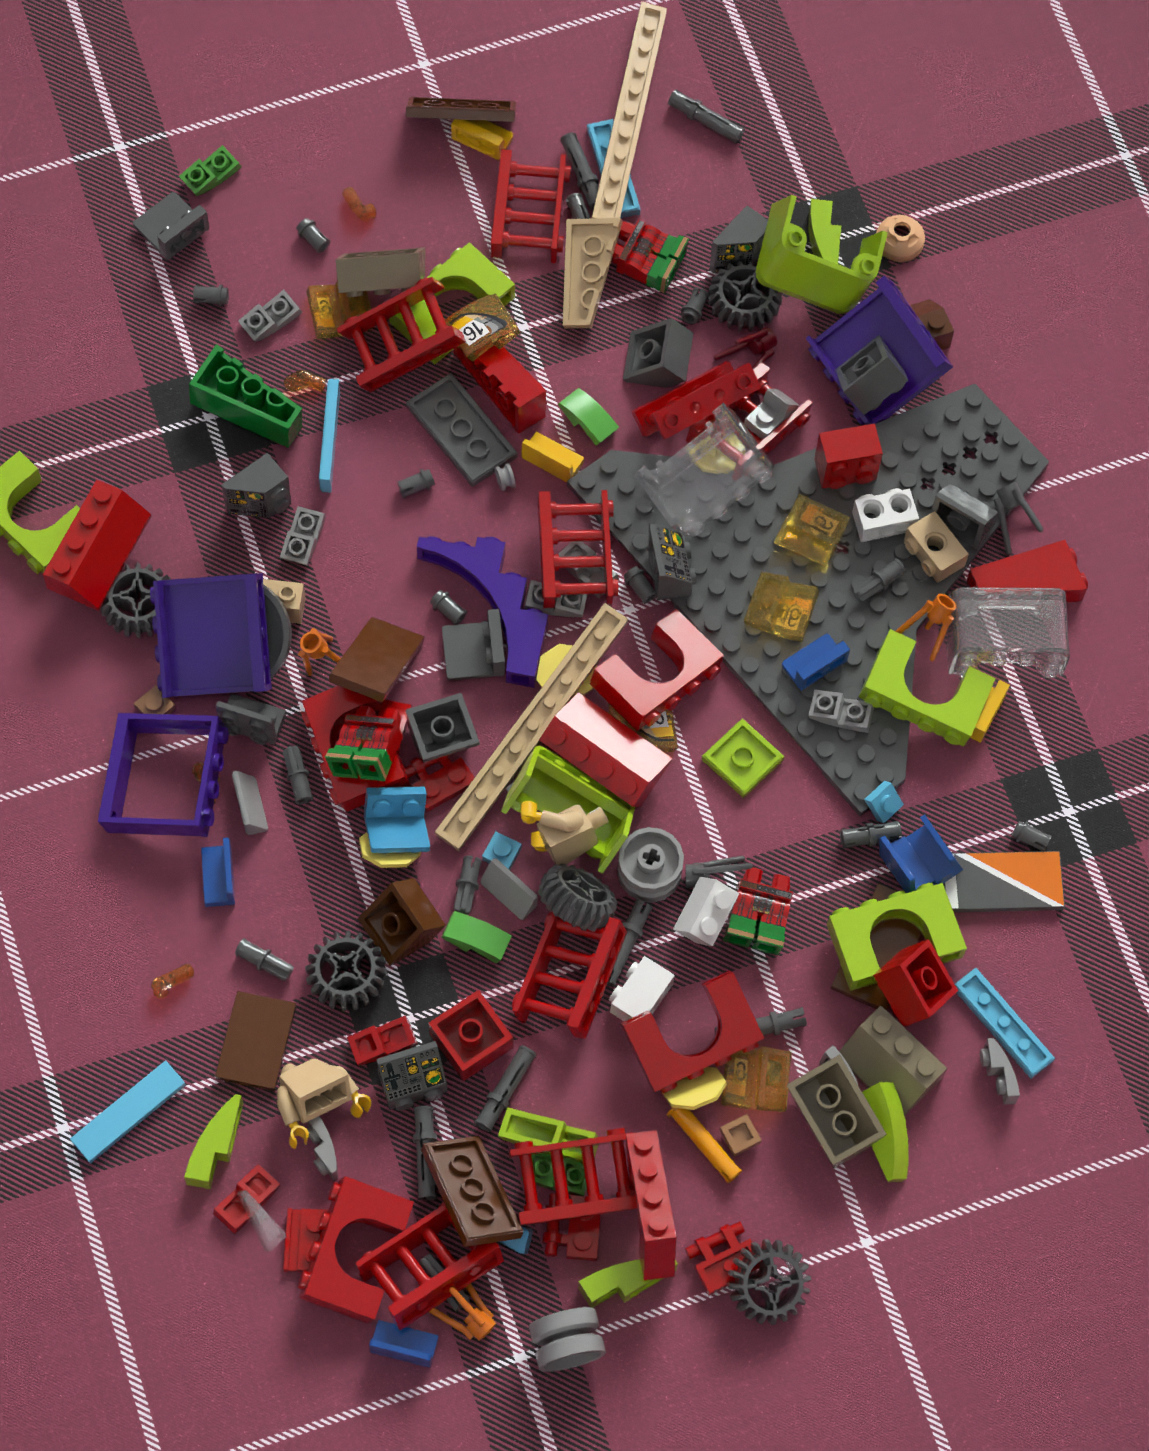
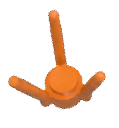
M938 594L933 601L928 600L923 608L901 625L896 632L902 634L925 613H927L929 618L925 625L926 630H929L934 623H943L929 658L933 662L939 652L948 627L954 620L951 614L956 609V604L949 596Z
M312 628L310 632L302 636L300 640L302 650L298 653L303 660L308 676L313 674L309 658L319 659L326 655L336 663L341 659L328 648L326 641L332 642L333 637L318 632L315 628Z
M472 1284L465 1288L478 1307L475 1309L454 1287H451L449 1292L469 1313L464 1320L467 1327L436 1308L429 1311V1313L462 1332L469 1340L473 1337L478 1341L482 1340L497 1324L492 1319L494 1315L486 1308Z

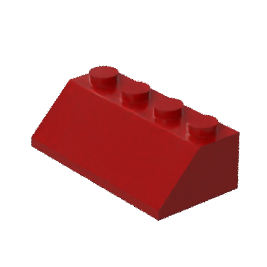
M96 480L43 573L47 589L99 611L152 517L151 513L123 490Z
M580 692L554 716L539 739L543 744L632 807L642 806L673 760L671 756Z

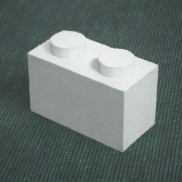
M699 877L673 930L695 943L713 946L739 893L717 879Z
M644 956L639 964L634 962L626 974L628 980L624 986L618 985L610 996L609 1001L612 1002L610 1013L622 1021H626L647 1010L653 1014L672 987L675 975Z

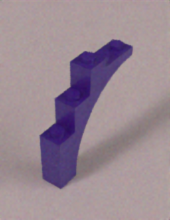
M434 536L427 538L419 537L417 559L440 565L458 574L480 592L492 609H499L500 622L506 639L508 654L506 683L534 688L548 627V614L534 608L522 609L527 590V578L513 572L501 573L505 559V542L495 537H477L476 545L472 547L465 542H445Z

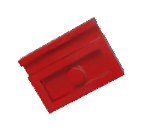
M287 1208L284 1272L298 1271L302 1273L303 1270L308 1271L311 1259L307 1258L313 1241L318 1242L322 1231L317 1229L322 1213L324 1211L328 1212V1209L298 1210Z

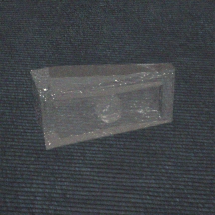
M240 1190L237 1194L265 1252H270L286 1237V1233L247 1190Z

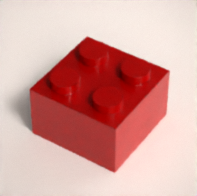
M875 423L819 433L814 460L822 489L829 487L831 489H839L852 483L867 484L877 479L883 452Z
M929 939L900 950L873 975L889 1002L893 1013L903 1027L930 1018L958 991Z
M479 990L428 1023L430 1036L436 1041V1044L462 1081H465L513 1049V1036Z

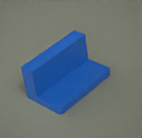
M824 634L782 662V667L802 691L847 662L850 648L844 641L836 644L829 634Z
M924 814L920 819L925 825L907 836L906 839L936 880V884H944L963 871V869Z
M885 835L879 838V855L905 893L916 891L917 887L926 883L936 884V880L905 836L892 843L889 842Z
M223 838L224 846L201 847L205 907L235 905L232 848L229 838Z
M378 1320L373 1339H370L369 1349L370 1353L431 1368L439 1335L408 1327L399 1331L395 1324Z

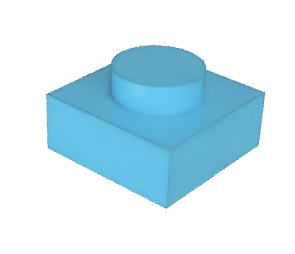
M883 781L864 799L875 819L881 823H885L904 805L892 783Z
M495 831L482 855V860L490 864L493 858H497L510 870L522 849V844Z

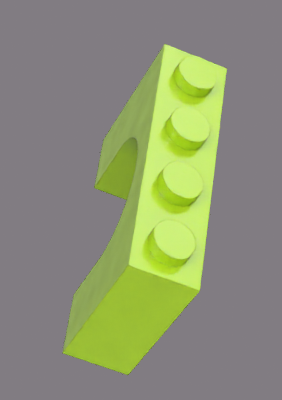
M470 242L463 248H457L445 263L435 266L428 276L441 282L445 288L434 294L435 297L449 290H464L476 296L494 314L515 298V283ZM425 300L411 306L423 339L434 335L436 327ZM401 312L389 318V322L413 343ZM452 350L431 360V362L436 364Z
M18 451L0 466V537L4 536L9 541L7 544L16 555L22 554L27 559L28 566L36 574L40 572L43 574L80 508L76 505L55 524L46 529L34 531L23 529L16 525L11 519L15 505L42 482L39 469L24 454Z
M890 629L880 646L858 697L863 699L865 703L872 704L875 708L880 707L891 712L892 716L897 719L908 720L925 732H933L944 737L950 744L964 747L974 731L996 678L969 666L961 677L955 694L950 701L938 705L924 703L911 694L904 679V670L916 641Z
M926 883L917 887L916 891L909 893L898 891L882 901H877V899L867 900L860 904V907L851 910L848 907L837 909L832 912L827 922V928L850 991L877 983L873 975L880 967L871 945L870 932L876 925L885 920L903 919L914 924L922 932L925 940H930L942 963L963 958L967 949L943 883L937 885Z

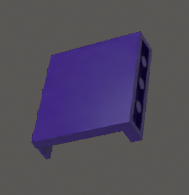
M885 275L876 281L879 287L876 291L817 338L806 337L811 345L808 348L809 352L817 361L821 360L826 367L823 369L824 374L832 383L836 381L841 388L838 390V394L845 403L852 404L855 409L852 413L861 425L876 424L888 419L953 368V365L894 282ZM879 335L903 367L908 381L899 392L892 393L886 397L877 409L868 411L863 415L843 392L835 369Z
M263 573L153 581V587L150 589L151 603L155 604L156 616L153 617L152 626L154 633H157L158 645L155 646V658L158 663L160 662L161 674L157 677V685L159 691L162 692V698L247 691L262 692L272 689Z

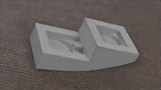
M581 541L569 543L558 553L559 557L597 556L595 551ZM604 567L566 568L580 583L604 582ZM612 570L613 579H618L619 581L618 574ZM594 594V595L597 596L598 598H600V597H601L602 595H604V594Z

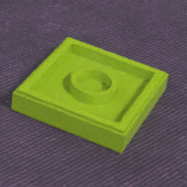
M742 718L702 755L701 760L744 798L784 760V755Z

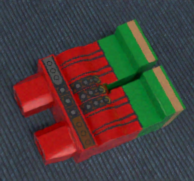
M639 219L636 225L623 221L618 239L626 243L624 246L616 243L611 260L612 263L617 264L616 272L623 275L625 273L641 283L666 293L687 253L689 238L681 235L676 238L661 232L654 226L646 225V222Z
M360 706L356 714L346 715L344 719L345 724L339 733V739L334 749L329 748L325 759L333 776L358 778L360 776L361 779L385 781L398 745L403 738L399 728L401 716L398 710L393 708H386L382 717L376 716L374 709L371 707ZM347 763L349 769L342 768L343 764ZM374 765L376 771H370V766Z
M753 867L746 870L743 878H741L736 886L735 891L739 895L730 911L722 941L747 948L753 941L752 949L778 955L784 945L785 928L790 910V901L793 892L789 891L790 877L774 874L771 886L761 884L763 871Z

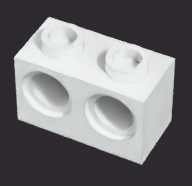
M898 488L891 489L885 494L875 496L866 494L854 501L852 514L861 542L906 533L907 527L919 521L910 488L904 490ZM898 507L903 509L904 512L898 513L892 508ZM872 513L877 518H868L865 514Z

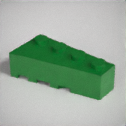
M217 344L189 383L190 404L287 448L291 446L302 429V408L276 388L271 389L263 382V378L256 373L254 375L243 367V363L235 357L233 359L224 353V349Z

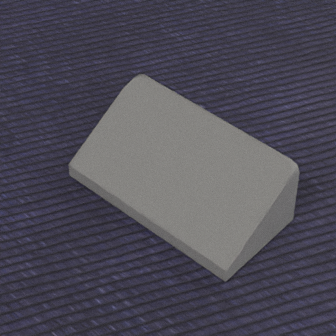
M234 771L232 778L246 834L249 836L266 832L268 825L256 778L239 771Z
M493 858L481 878V885L520 920H524L537 907V894L497 858Z

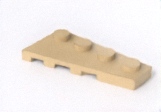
M621 218L567 219L563 327L565 329L592 328L623 222Z

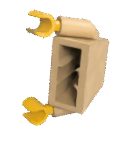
M532 801L521 803V819L524 823L533 824L536 821H540L536 824L539 831L531 833V845L538 852L548 851L555 865H560L561 863L567 865L597 845L598 839L595 830L609 823L601 807L585 814L580 805H575L557 814L543 810V813L537 812V804Z
M311 1059L298 1066L287 1064L281 1070L279 1077L280 1087L277 1090V1106L285 1125L290 1126L289 1145L294 1149L297 1147L295 1136L302 1137L306 1145L309 1135L307 1128L298 1124L299 1121L306 1123L350 1100L353 1101L350 1111L356 1118L361 1117L363 1113L362 1107L366 1112L371 1107L370 1097L357 1092L359 1088L341 1066H333L318 1059Z

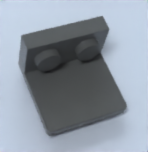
M175 192L170 193L133 221V226L167 261L209 230L207 211L201 205L192 210Z
M499 609L487 610V621L442 627L447 680L505 676V659Z
M232 693L227 703L218 701L216 704L217 716L228 728L229 735L239 736L240 734L250 737L253 742L261 745L266 743L275 745L287 715L286 710Z

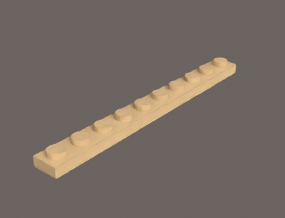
M641 2L591 219L620 218L667 8Z
M604 603L436 829L435 835L457 851H460L528 759L535 746L539 744L540 737L554 716L573 698L627 625L628 618Z

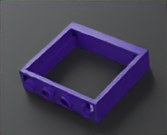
M118 713L98 817V823L107 833L208 837L209 828L214 823V799H217L219 795V771L221 772L224 767L223 748L229 738L228 728L219 716ZM137 733L209 735L194 820L122 817Z

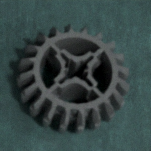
M739 260L736 267L729 262L726 270L720 268L718 275L712 278L708 290L709 306H712L713 315H718L719 323L727 321L728 329L736 325L739 332L743 327H747L751 333L754 325L762 329L764 322L770 324L773 321V316L778 315L779 307L782 305V292L763 286L758 281L756 267L753 266L752 260H750L748 265H743L741 260ZM756 286L759 287L765 293L766 297L762 295V292L757 290ZM725 296H727L728 300L732 301L735 304V306L731 305L726 300Z
M138 562L135 565V569H130V566L126 564L124 567L125 572H120L100 609L101 614L106 617L107 625H114V631L117 633L124 630V635L127 638L132 632H135L138 639L141 638L142 632H147V635L151 637L153 635L152 620L156 616L155 604L151 603L150 590L145 589L143 584L153 587V581L171 580L168 575L163 576V571L160 568L153 571L150 563L145 569H142L141 564ZM139 592H140L141 602H138V609H137L136 600L139 599ZM117 608H123V611L132 612L134 617L121 613Z
M562 863L560 865H553L544 874L538 894L541 896L540 900L546 904L548 910L554 912V916L563 919V922H568L573 927L578 926L582 930L589 929L594 932L597 928L602 929V927L606 926L609 917H614L618 903L615 899V894L609 891L610 887L603 884L601 879H597L592 873L584 871L583 868L578 869L574 865L567 866Z
M349 930L346 931L345 938H340V934L335 932L333 941L324 936V947L315 944L314 951L316 954L308 955V961L311 964L305 966L306 973L310 974L306 978L307 984L313 985L311 988L312 995L320 994L318 999L321 1004L329 1000V1008L334 1009L337 1003H340L341 1010L344 1012L347 1010V1004H352L354 1010L359 1009V1001L368 1006L370 1004L368 995L377 998L379 993L376 988H383L385 985L382 978L387 976V969L383 968L386 964L385 957H379L381 948L379 946L372 948L373 940L371 938L363 942V934L358 933L355 939L352 938L351 931ZM344 951H350V952H351V953H350L349 955H347V956H340V955L337 954V953H339V952H344ZM363 958L371 966L367 980L362 977V973L358 970ZM326 962L330 964V969L334 971L329 984L321 976L322 968ZM351 968L352 973L345 971L341 974V969L348 970ZM347 985L356 988L353 990L341 991V989Z
M763 1239L761 1247L756 1242L751 1243V1253L747 1249H741L740 1252L744 1257L742 1261L737 1258L733 1259V1263L738 1268L737 1271H728V1274L734 1277L735 1281L728 1282L727 1287L736 1290L730 1295V1299L732 1301H739L736 1309L740 1312L746 1310L745 1317L749 1320L756 1316V1322L763 1324L767 1318L769 1324L775 1325L778 1315L781 1321L786 1322L788 1320L787 1311L796 1315L798 1314V1310L795 1307L796 1303L803 1306L806 1304V1301L800 1297L802 1293H810V1289L803 1285L812 1280L811 1276L802 1274L809 1266L805 1262L799 1263L803 1255L799 1252L793 1253L794 1247L787 1244L783 1247V1243L780 1240L776 1239L771 1244L770 1240ZM773 1257H779L787 1264L790 1275L778 1273L777 1265L773 1263ZM759 1262L758 1272L749 1277L751 1270ZM770 1276L775 1279H778L774 1280V1282L769 1283V1287L761 1284L765 1283L766 1281H769ZM789 1287L785 1297L779 1301L780 1292L784 1288ZM748 1289L760 1290L762 1299L765 1300V1306L756 1305L751 1299Z

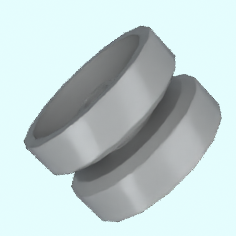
M647 827L636 830L629 835L620 848L617 871L620 885L625 892L636 900L650 903L665 900L673 894L681 882L684 854L680 843L672 834L660 828Z
M582 1307L564 1310L544 1316L530 1323L528 1328L532 1342L542 1346L535 1354L540 1371L552 1372L574 1368L595 1361L606 1354L603 1337L593 1333L599 1326L596 1309Z

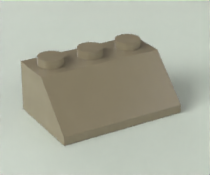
M425 247L342 254L335 259L339 293L346 292L347 297L363 296V291L374 290V295H385L391 293L390 289L401 288V291L404 292L412 288L417 281L425 278Z
M882 1006L858 1027L839 1051L853 1074L868 1088L879 1082H894L904 1116L943 1079L947 1070L946 1066Z
M840 1054L787 1084L789 1093L833 1169L861 1154L887 1135Z

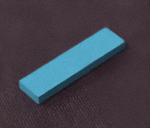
M613 119L587 124L588 136L600 175L603 170L614 122ZM629 176L620 218L640 214L641 209L631 176Z
M329 379L327 383L319 471L321 492L332 491L340 401L339 379Z
M977 968L955 983L958 989L956 992L958 996L1030 1079L1055 1060V1057Z
M165 1060L72 1136L70 1140L91 1164L186 1086V1084Z

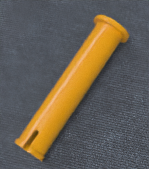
M671 1108L668 1111L667 1117H672L726 1180L727 1184L742 1172V1169L735 1164L689 1109Z

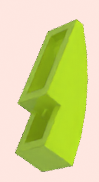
M811 199L808 230L813 255L838 264L841 226L831 225L833 201Z
M879 1082L862 1092L887 1134L873 1144L872 1148L887 1181L902 1182L907 1179L909 1162L906 1120L894 1082Z
M235 1094L221 1107L198 1139L184 1175L187 1185L211 1189L217 1161L230 1162L243 1108L241 1095Z
M508 1107L498 1134L499 1138L513 1144L533 1141V1146L598 1137L595 1132L567 1126L565 1121ZM598 1145L593 1146L594 1157L596 1155ZM581 1148L562 1150L563 1157L583 1163Z
M639 1259L616 1264L597 1271L580 1280L578 1289L588 1305L594 1308L616 1293L619 1294L625 1303L664 1278L644 1281ZM675 1260V1271H676V1270H677L678 1263H677V1261Z

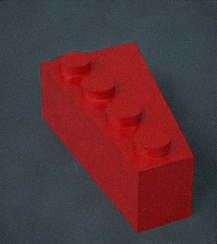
M488 330V334L479 338L470 346L465 342L454 348V355L515 431L520 434L546 417V390L500 344L494 334L489 336L492 331Z

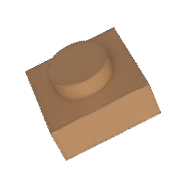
M156 685L134 703L135 708L140 714H171L176 710L174 703L169 698H162V692L159 691Z
M748 1114L720 1127V1132L734 1157L761 1144L762 1140Z

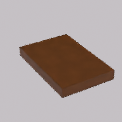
M237 991L215 1078L221 1081L275 1092L297 1007L296 1003Z

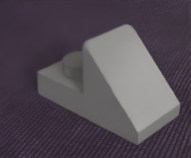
M768 388L763 402L745 418L743 425L764 439L795 412L800 405L779 389Z

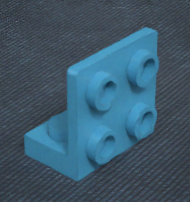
M425 787L366 788L364 820L372 853H417L430 851V842L424 819L427 795Z

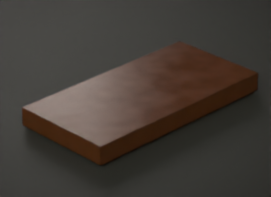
M410 97L406 106V117L515 122L516 102L503 100Z
M371 617L330 673L329 682L383 702L423 645L425 636Z
M878 883L871 899L882 901L888 899V896L897 891ZM888 919L876 925L870 932V941L879 967L882 968L900 950L916 944L922 932L914 924L903 919ZM840 966L831 986L832 990L875 1009L882 1006L887 1011L890 1004L877 983L850 991Z
M480 1136L423 1143L422 1154L464 1247L521 1239L524 1231Z

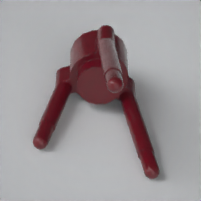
M765 327L756 333L736 340L735 346L714 355L713 359L718 360L749 346L754 354H762L761 358L752 367V369H755L761 362L764 363L775 354L773 348L777 346V337L770 328Z

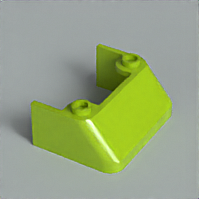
M790 195L773 203L756 267L758 281L763 286L837 314L851 311L878 274L888 232L881 231L862 239L859 255L853 259L851 269L805 252L807 237L804 230L790 223L796 196Z
M535 746L507 793L501 812L507 814L509 809L513 808L521 813V803L524 801L535 802L537 810L542 813L545 810L558 814L572 806L580 805L585 814H588L601 807L609 823L595 830L598 843L586 851V853L592 858L601 859L598 871L603 873L628 837L635 807L626 803L557 754L542 746Z

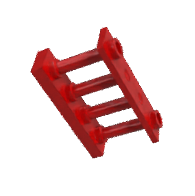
M501 149L491 238L492 258H502L503 248H508L509 245L551 249V263H556L557 252L563 253L564 236H559L564 182H570L571 166H566V155L561 154L559 168L517 164V161H512V150ZM516 175L558 179L557 191L516 188L513 184H510V178H516ZM513 198L556 202L555 214L512 211V208H507L508 201H513ZM511 222L554 225L552 238L511 235L508 231H505V225H511Z
M433 277L420 279L412 288L360 316L348 318L343 325L337 327L339 334L349 340L354 339L365 367L363 373L355 376L360 387L371 393L466 342L460 330L452 325L447 326L434 295L445 289L441 282ZM423 300L426 302L436 327L435 334L427 339H423L411 310V306ZM400 312L413 342L410 348L399 352L387 319ZM376 325L389 355L387 360L380 364H375L363 332Z
M725 361L631 412L643 437H647L659 430L662 438L667 439L759 390L761 387L750 363H746L733 370L730 361Z
M762 362L753 369L761 388L691 425L686 438V442L692 447H696L702 440L704 442L708 441L735 462L737 466L732 479L736 482L744 475H751L759 461L797 427L803 428L811 417L809 412L813 402L808 399L763 440L733 417V413L737 409H744L749 414L753 412L758 406L750 401L751 397L755 393L764 396L768 388L773 389L768 385L767 381L770 368ZM719 425H726L754 448L744 456L715 433V429Z
M607 490L601 491L600 503L556 504V501L551 502L550 491H539L537 504L543 608H555L556 598H561V595L605 594L606 604L612 607L613 597L618 596V579H613L609 517H613L614 507L613 500H608ZM601 515V529L558 530L557 528H552V519H556V516ZM602 541L603 556L559 557V554H554L553 545H558V542ZM604 567V582L560 583V581H555V571H559V568Z
M552 911L545 918L544 932L520 992H517L513 998L512 1011L522 1023H526L530 1011L567 1021V1026L574 1037L585 1040L627 931L621 920L609 917L606 927L604 926L602 929L597 928L595 932L589 929L582 930L578 926L573 927L570 923L563 922V919L554 916ZM562 931L599 941L597 950L592 955L557 947L556 945ZM551 958L588 967L585 980L577 982L547 974L546 970ZM540 985L577 994L578 998L575 1006L567 1009L535 1000Z
M625 1128L606 1130L607 1136L539 1146H533V1141L515 1143V1149L509 1150L508 1153L509 1158H520L526 1205L523 1206L524 1212L517 1213L520 1225L637 1209L634 1190L630 1189L624 1148L626 1134L630 1133H625ZM611 1143L618 1192H615L616 1198L604 1200L603 1194H600L593 1146ZM581 1148L588 1195L585 1197L586 1203L573 1204V1199H569L562 1150ZM550 1152L557 1201H554L555 1207L542 1209V1203H538L532 1155Z
M444 1202L436 1210L374 1251L366 1252L360 1260L355 1262L361 1279L365 1282L374 1276L392 1300L393 1304L388 1307V1310L399 1331L453 1296L449 1292L451 1287H454L459 1292L504 1262L500 1247L496 1242L469 1246L472 1251L461 1259L455 1260L436 1235L451 1224L455 1228ZM424 1242H427L445 1266V1269L434 1277L427 1275L410 1252ZM398 1259L403 1262L419 1284V1287L407 1295L402 1294L385 1271L386 1267Z

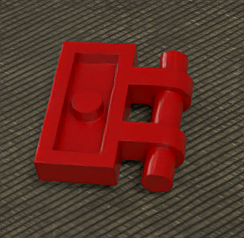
M452 754L427 762H423L422 759L416 757L409 762L410 765L405 767L408 778L416 775L419 779L411 787H425L426 813L463 793L475 777L462 757L452 763L448 758ZM439 763L442 768L428 775L425 769Z
M556 1193L549 1194V1205H546L545 1208L555 1207L554 1201H557ZM571 1195L573 1204L586 1203V1196ZM601 1214L569 1219L568 1235L559 1233L560 1220L547 1222V1231L543 1233L545 1256L556 1257L558 1246H566V1259L597 1261Z
M740 1221L731 1226L726 1224L719 1228V1232L707 1238L702 1236L694 1240L695 1244L685 1248L689 1259L698 1255L703 1257L704 1261L695 1265L694 1269L709 1296L726 1288L728 1282L735 1281V1278L730 1276L728 1271H737L738 1266L733 1263V1259L737 1258L741 1261L744 1259L740 1252L741 1249L744 1248L750 1253L752 1252L751 1239L741 1243L736 1239V1236L745 1233V1229ZM725 1242L729 1249L714 1256L711 1249ZM759 1262L753 1267L749 1276L758 1272Z

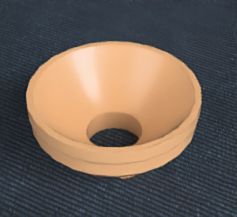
M893 215L882 221L876 233L881 231L888 232L883 256L889 260L907 262L916 258L923 250L925 243L924 230L918 221L909 216ZM902 225L907 227L910 233L907 236H899L894 232V228Z

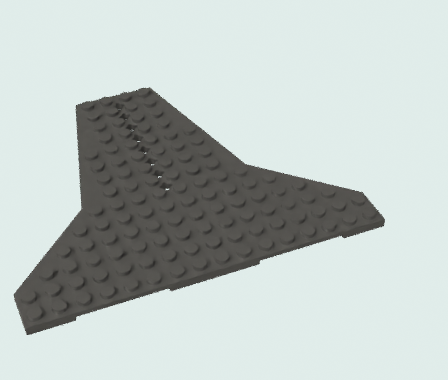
M976 384L876 423L875 426L883 455L877 479L867 484L852 483L839 489H831L830 487L822 489L814 460L816 448L770 467L757 466L751 475H744L737 482L732 479L733 471L729 474L704 473L690 458L610 450L567 481V487L582 504L600 503L601 491L607 490L608 500H613L614 507L613 517H609L610 533L652 580L653 576L647 551L649 524H659L683 533L684 542H689L691 559H688L689 568L694 567L696 584L692 585L691 596L670 598L674 608L686 617L724 655L722 662L744 687L757 697L819 767L822 775L859 816H862L870 809L864 799L883 781L892 783L895 790L905 782L910 721L897 719L892 716L891 712L880 707H874L869 733L828 725L810 719L808 716L814 690L843 693L844 698L864 701L858 696L890 629L896 631L923 608L928 600L933 601L938 594L946 595L998 530L1000 520L998 515L994 527L978 550L957 539L969 554L966 565L937 583L932 576L929 577L923 571L917 556L910 554L904 544L906 533L861 542L860 537L857 536L858 531L852 514L854 501L866 494L875 496L885 494L891 489L898 488L904 490L910 488L919 520L931 513L937 493L948 484H952L955 487L964 488L975 499L989 503L998 512L993 501L999 498L997 490L1017 481L1025 496L1049 464V461ZM986 436H994L997 444L992 442L985 443ZM965 451L974 452V457L976 459H965L963 457L965 455ZM944 466L952 467L954 475L950 473L944 475L942 473ZM922 482L932 483L933 490L921 489ZM804 502L807 503L800 518H802L808 505L811 504L820 508L819 512L821 509L824 510L822 513L824 515H827L829 512L828 517L839 522L830 538L826 535H819L815 538V545L828 549L820 558L814 557L808 548L805 549L806 545L800 533V529L808 530L812 527V525L798 519ZM1003 506L1005 517L1007 518L1014 508L1008 510L1007 506ZM892 508L895 512H904L901 508ZM872 513L865 514L868 518H877ZM593 515L601 524V515ZM837 545H846L848 553H837ZM928 546L932 551L940 550L936 546ZM895 558L903 563L906 573L887 585V590H880L864 602H860L854 597L853 588L869 578L872 571H879ZM795 595L814 598V600L797 597L798 599L813 603L810 613H805L809 614V616H804L803 620H806V622L802 621L798 632L774 625L775 620L784 615V608L779 603L773 604L769 616L773 618L772 626L780 631L764 625L755 618V613L765 607L764 605L790 597L793 601ZM927 613L905 630L902 635L916 641V633L928 618ZM824 634H829L836 644L844 641L850 648L848 661L802 691L782 667V662ZM915 646L904 670L905 683L911 694Z

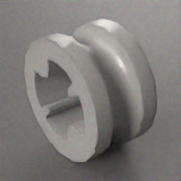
M505 464L504 468L495 467V475L500 490L505 491L508 486L515 488L516 482L510 464Z

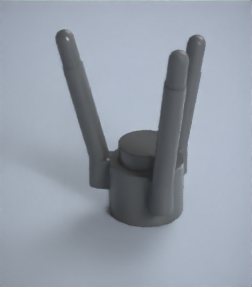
M1017 481L997 490L999 498L993 500L999 512L1003 542L1008 556L1012 554L1003 506H1007L1008 510L1021 505L1036 529L1040 533L1043 532V527L1025 500Z
M744 856L686 864V888L694 889L699 877L710 878V873L752 869L753 864H734L744 861Z

